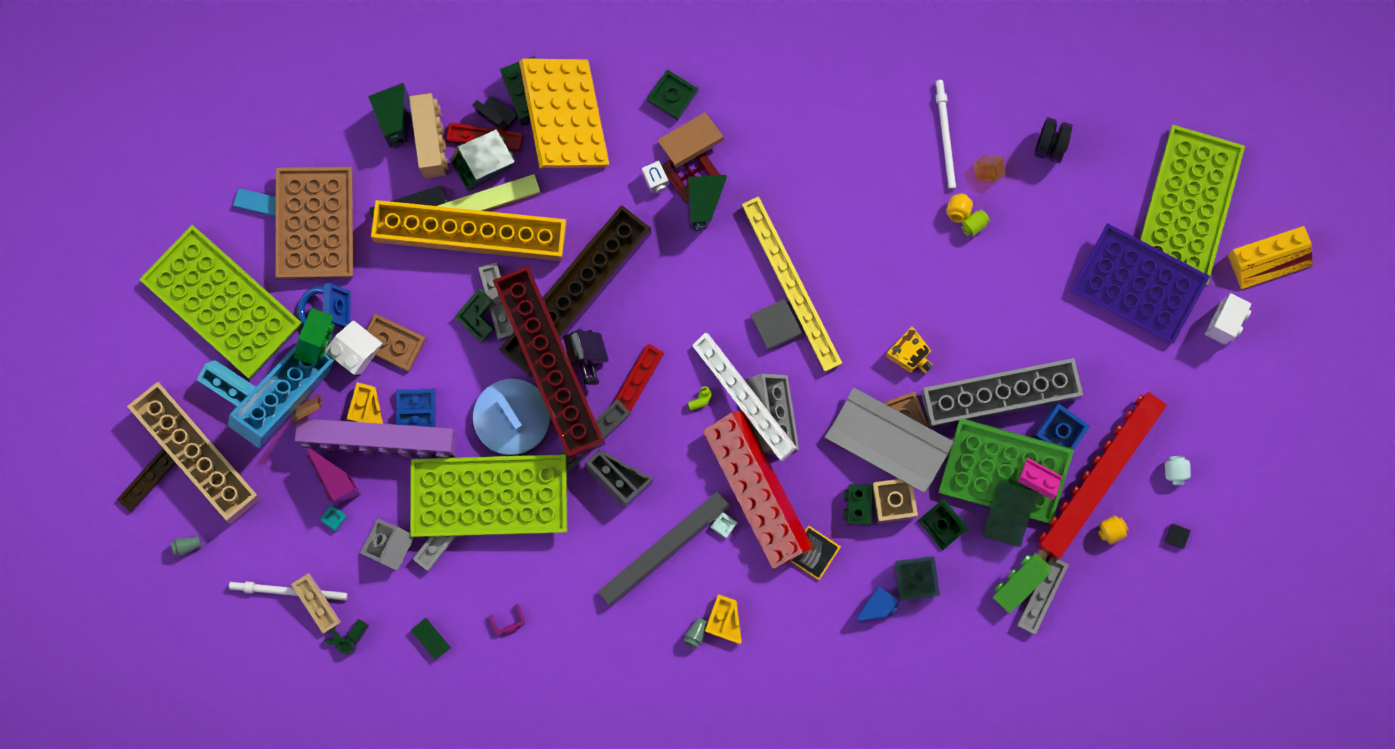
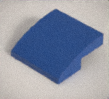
M435 388L396 390V425L436 427Z

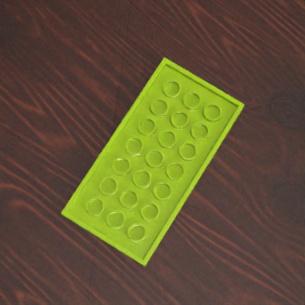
M1172 125L1140 240L1211 276L1245 146Z
M193 225L139 279L248 379H251L302 326V322Z
M566 454L411 459V537L568 533Z

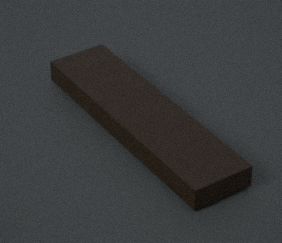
M162 448L117 500L130 512H133L172 469L176 462Z

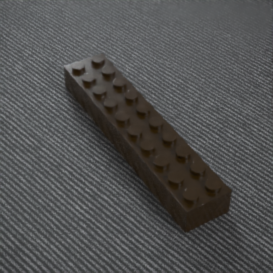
M623 205L617 209L543 297L561 341L563 336L569 333L652 234L651 227ZM513 332L499 350L504 357L531 378L533 374L516 334Z

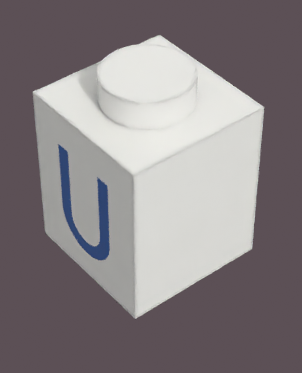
M659 161L642 168V174L651 193L655 191L660 193L666 189L668 179Z

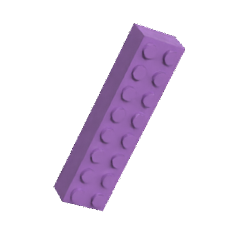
M301 418L297 420L295 442L300 447H303L304 450L310 448L313 451H316V448H321L325 452H335V449L343 450V453L354 454V451H361L365 455H373L374 452H379L382 456H393V453H396L406 458H411L412 455H419V458L431 459V456L456 458L458 435L452 428Z

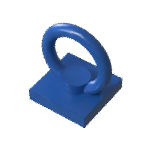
M326 283L324 287L316 286L308 289L299 300L297 315L303 326L307 319L305 315L306 303L315 294H323V312L334 316L332 323L335 326L344 329L350 324L351 291L332 283Z

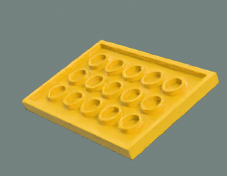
M521 59L519 64L540 168L607 167L609 160L589 61Z

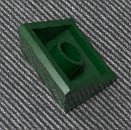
M942 499L918 519L942 550L969 529L945 499Z

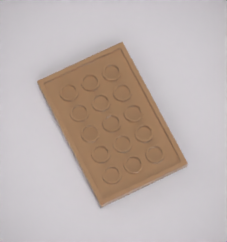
M276 167V279L353 278V168Z

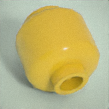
M966 194L953 195L949 199L946 213L952 221L963 222L971 215L973 202Z
M1111 516L1100 522L1098 534L1103 542L1107 540L1109 544H1115L1125 539L1129 530L1122 517Z

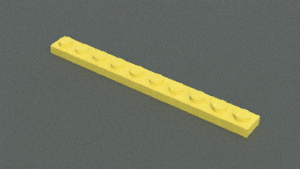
M759 196L743 203L742 208L824 372L842 365V361Z

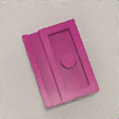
M1027 458L1018 482L1053 500L1057 495L1062 476Z

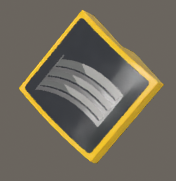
M808 525L805 533L814 549L790 562L817 580H820L841 546Z

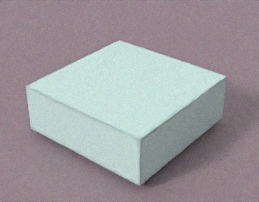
M722 513L710 528L727 539L738 522Z

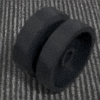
M1046 117L1034 156L1044 159L1049 149H1051L1050 161L1060 164L1070 142L1073 124L1062 122L1056 132L1057 120Z

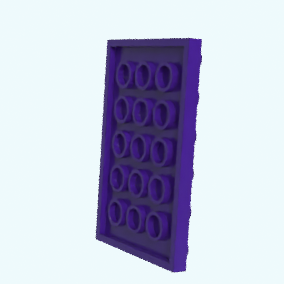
M1106 223L1070 291L1174 344L1210 276Z

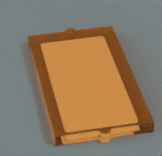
M319 393L301 403L292 413V421L296 422L321 408L323 395Z

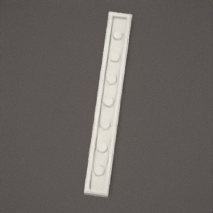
M704 333L692 346L780 461H784L797 447L708 333Z

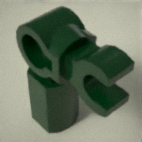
M358 618L348 633V638L340 637L338 631L330 629V632L334 634V639L325 638L324 641L331 645L335 644V647L341 653L351 655L356 650V642L360 641L370 625Z

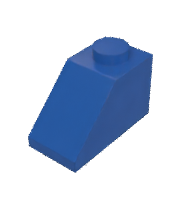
M878 587L855 620L862 622L886 618L888 614L892 616L899 607L896 605L898 600L881 587Z

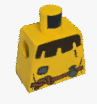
M913 327L886 354L888 359L910 373L919 367L926 374L934 366L926 359L931 352L930 348Z

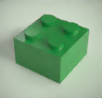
M311 308L297 341L295 359L315 366L319 359L323 360L327 344H330L333 336L332 332L335 324L332 323L333 315Z

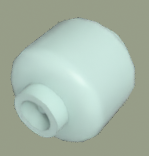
M1185 456L1169 457V460L1165 462L1166 479L1172 481L1173 485L1185 484L1184 481L1191 478L1189 460L1185 459Z

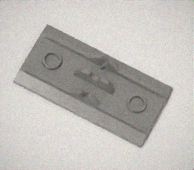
M854 387L834 424L825 436L826 439L924 493L931 485L954 441Z

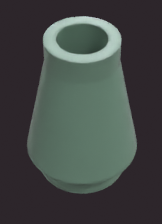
M199 536L175 538V541H171L174 556L182 557L200 548L201 543Z
M696 618L693 625L684 635L685 639L683 642L697 649L702 644L707 622L701 618Z

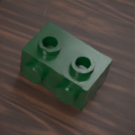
M849 484L848 489H844V501H847V509H844L843 520H847V525L871 526L872 485Z

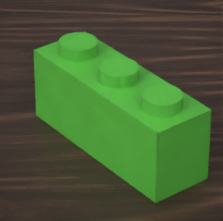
M1036 552L1032 557L1028 554L1021 561L1023 566L1019 570L1014 568L1007 576L1009 580L1006 583L1001 582L994 589L996 593L993 598L1010 614L1053 570Z

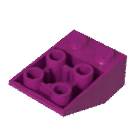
M307 449L309 453L307 458L310 464L318 470L315 474L319 482L326 486L327 489L324 492L329 500L341 506L361 495L352 477L312 449Z

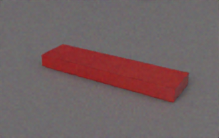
M449 122L446 141L465 144L496 129ZM497 129L498 133L504 137L508 150L521 152L523 133L505 131L503 133Z
M650 344L646 345L615 401L618 399L630 413L664 356V352Z

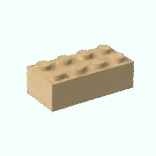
M432 93L409 96L420 172L424 179L446 176V170L449 169V165L445 156L446 144L442 136L444 134L443 124L440 117H438L442 116L438 100L434 99Z

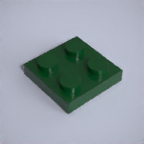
M667 69L648 96L647 102L674 119L679 120L697 94L698 88Z

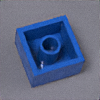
M1053 404L1032 436L1042 441L1075 449L1090 425L1060 404Z

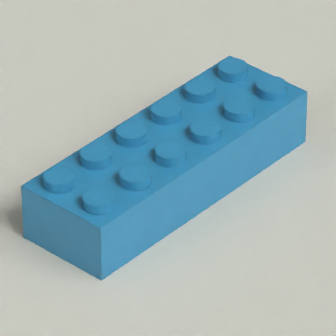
M295 346L229 415L228 426L260 448L332 371L335 359L325 353L323 360L319 359L315 366L295 359Z

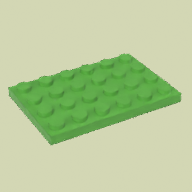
M959 418L953 439L954 443L950 449L938 493L1050 523L1055 515L1074 449ZM1027 458L1062 476L1057 495L1053 500L1018 482Z

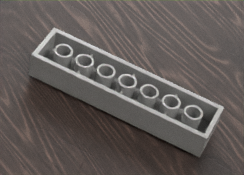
M1072 358L925 387L922 389L921 395L929 428L933 429L958 424L959 418L973 421L1078 400L1083 396L1075 359Z

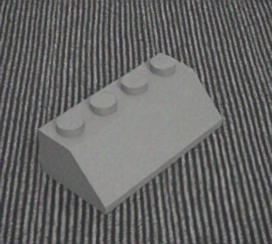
M759 374L745 379L752 391L797 447L795 451L799 450L788 375ZM752 424L753 431L765 454H775Z

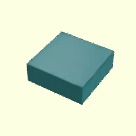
M331 504L320 521L336 532L348 516Z

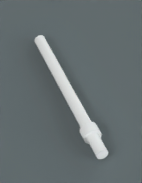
M937 80L936 103L939 105L948 188L951 190L956 189L946 109L948 101L947 94L944 92L943 80Z
M249 581L245 583L230 582L229 584L230 590L244 591V593L253 594L254 592L298 596L294 588L260 585ZM321 590L326 599L347 600V593Z

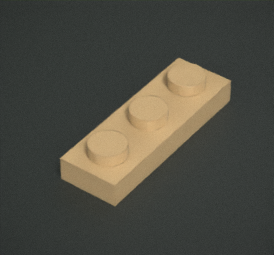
M307 573L291 584L322 633H325L341 622L310 573Z

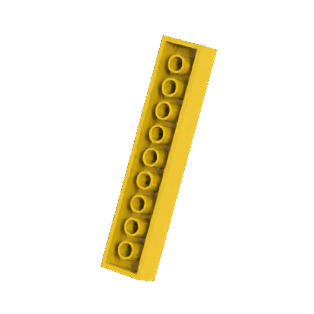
M376 200L371 238L375 243L563 261L567 224L566 219Z

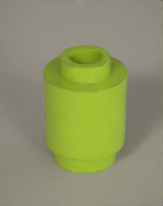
M983 210L975 211L962 222L963 226L961 229L967 236L974 237L988 226L990 218Z

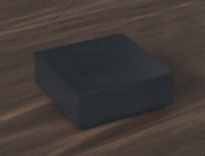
M1172 523L1165 542L1184 549L1191 530Z

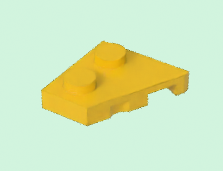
M356 383L347 415L348 421L383 424L376 387Z
M718 594L705 632L741 644L737 601Z

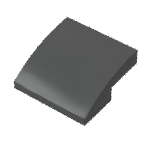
M785 299L750 314L768 351L802 335L798 323Z

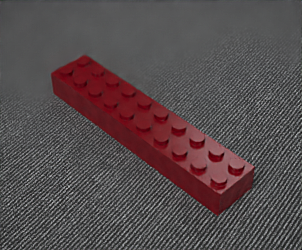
M529 266L492 280L569 460L604 446V439Z

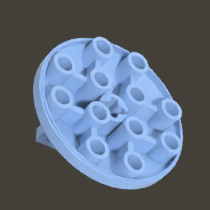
M505 379L495 382L481 393L474 407L473 424L480 440L492 451L502 455H520L534 449L544 439L550 425V414L538 388L520 379Z

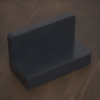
M492 96L484 104L476 100L472 105L477 114L503 133L518 118L515 112Z

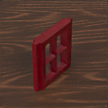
M705 152L696 157L700 166L691 170L687 162L684 164L689 173L681 178L673 168L674 164L671 160L661 165L665 175L684 203H687L684 179L689 176L695 177L694 173L702 168L708 176L720 175Z

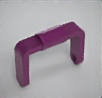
M515 604L521 622L508 625L502 630L498 631L493 616L489 615L497 635L517 631L518 627L525 624L518 604Z

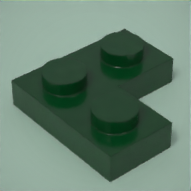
M478 289L454 316L480 343H483L495 330L482 316L494 302L482 289Z

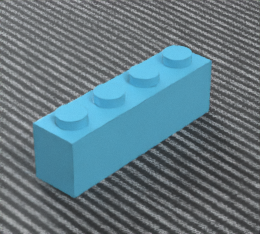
M216 360L206 363L197 378L199 382L236 406L256 388V386Z

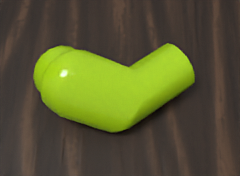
M701 387L698 398L688 402L690 411L708 405L712 396L709 387Z

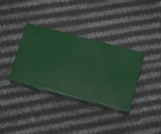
M426 617L411 629V632L435 660H438L451 648Z

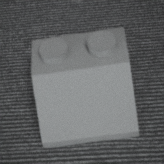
M377 518L360 554L397 571L403 562L408 548L412 545L414 537H411V533Z

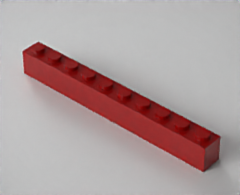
M1149 391L1144 396L1142 394L1139 395L1134 402L1136 404L1134 410L1130 409L1124 416L1125 423L1117 426L1113 432L1115 435L1113 440L1109 439L1102 448L1105 450L1101 456L1098 454L1091 463L1094 467L1091 471L1087 470L1081 477V480H1083L1082 484L1074 487L1070 493L1072 495L1070 501H1065L1059 509L1062 511L1058 517L1054 516L1048 524L1051 528L1047 533L1044 531L1037 541L1040 543L1037 548L1046 552L1054 561L1062 557L1166 408L1167 404Z

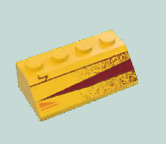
M1305 226L1233 249L1228 254L1241 290L1313 266L1312 243Z

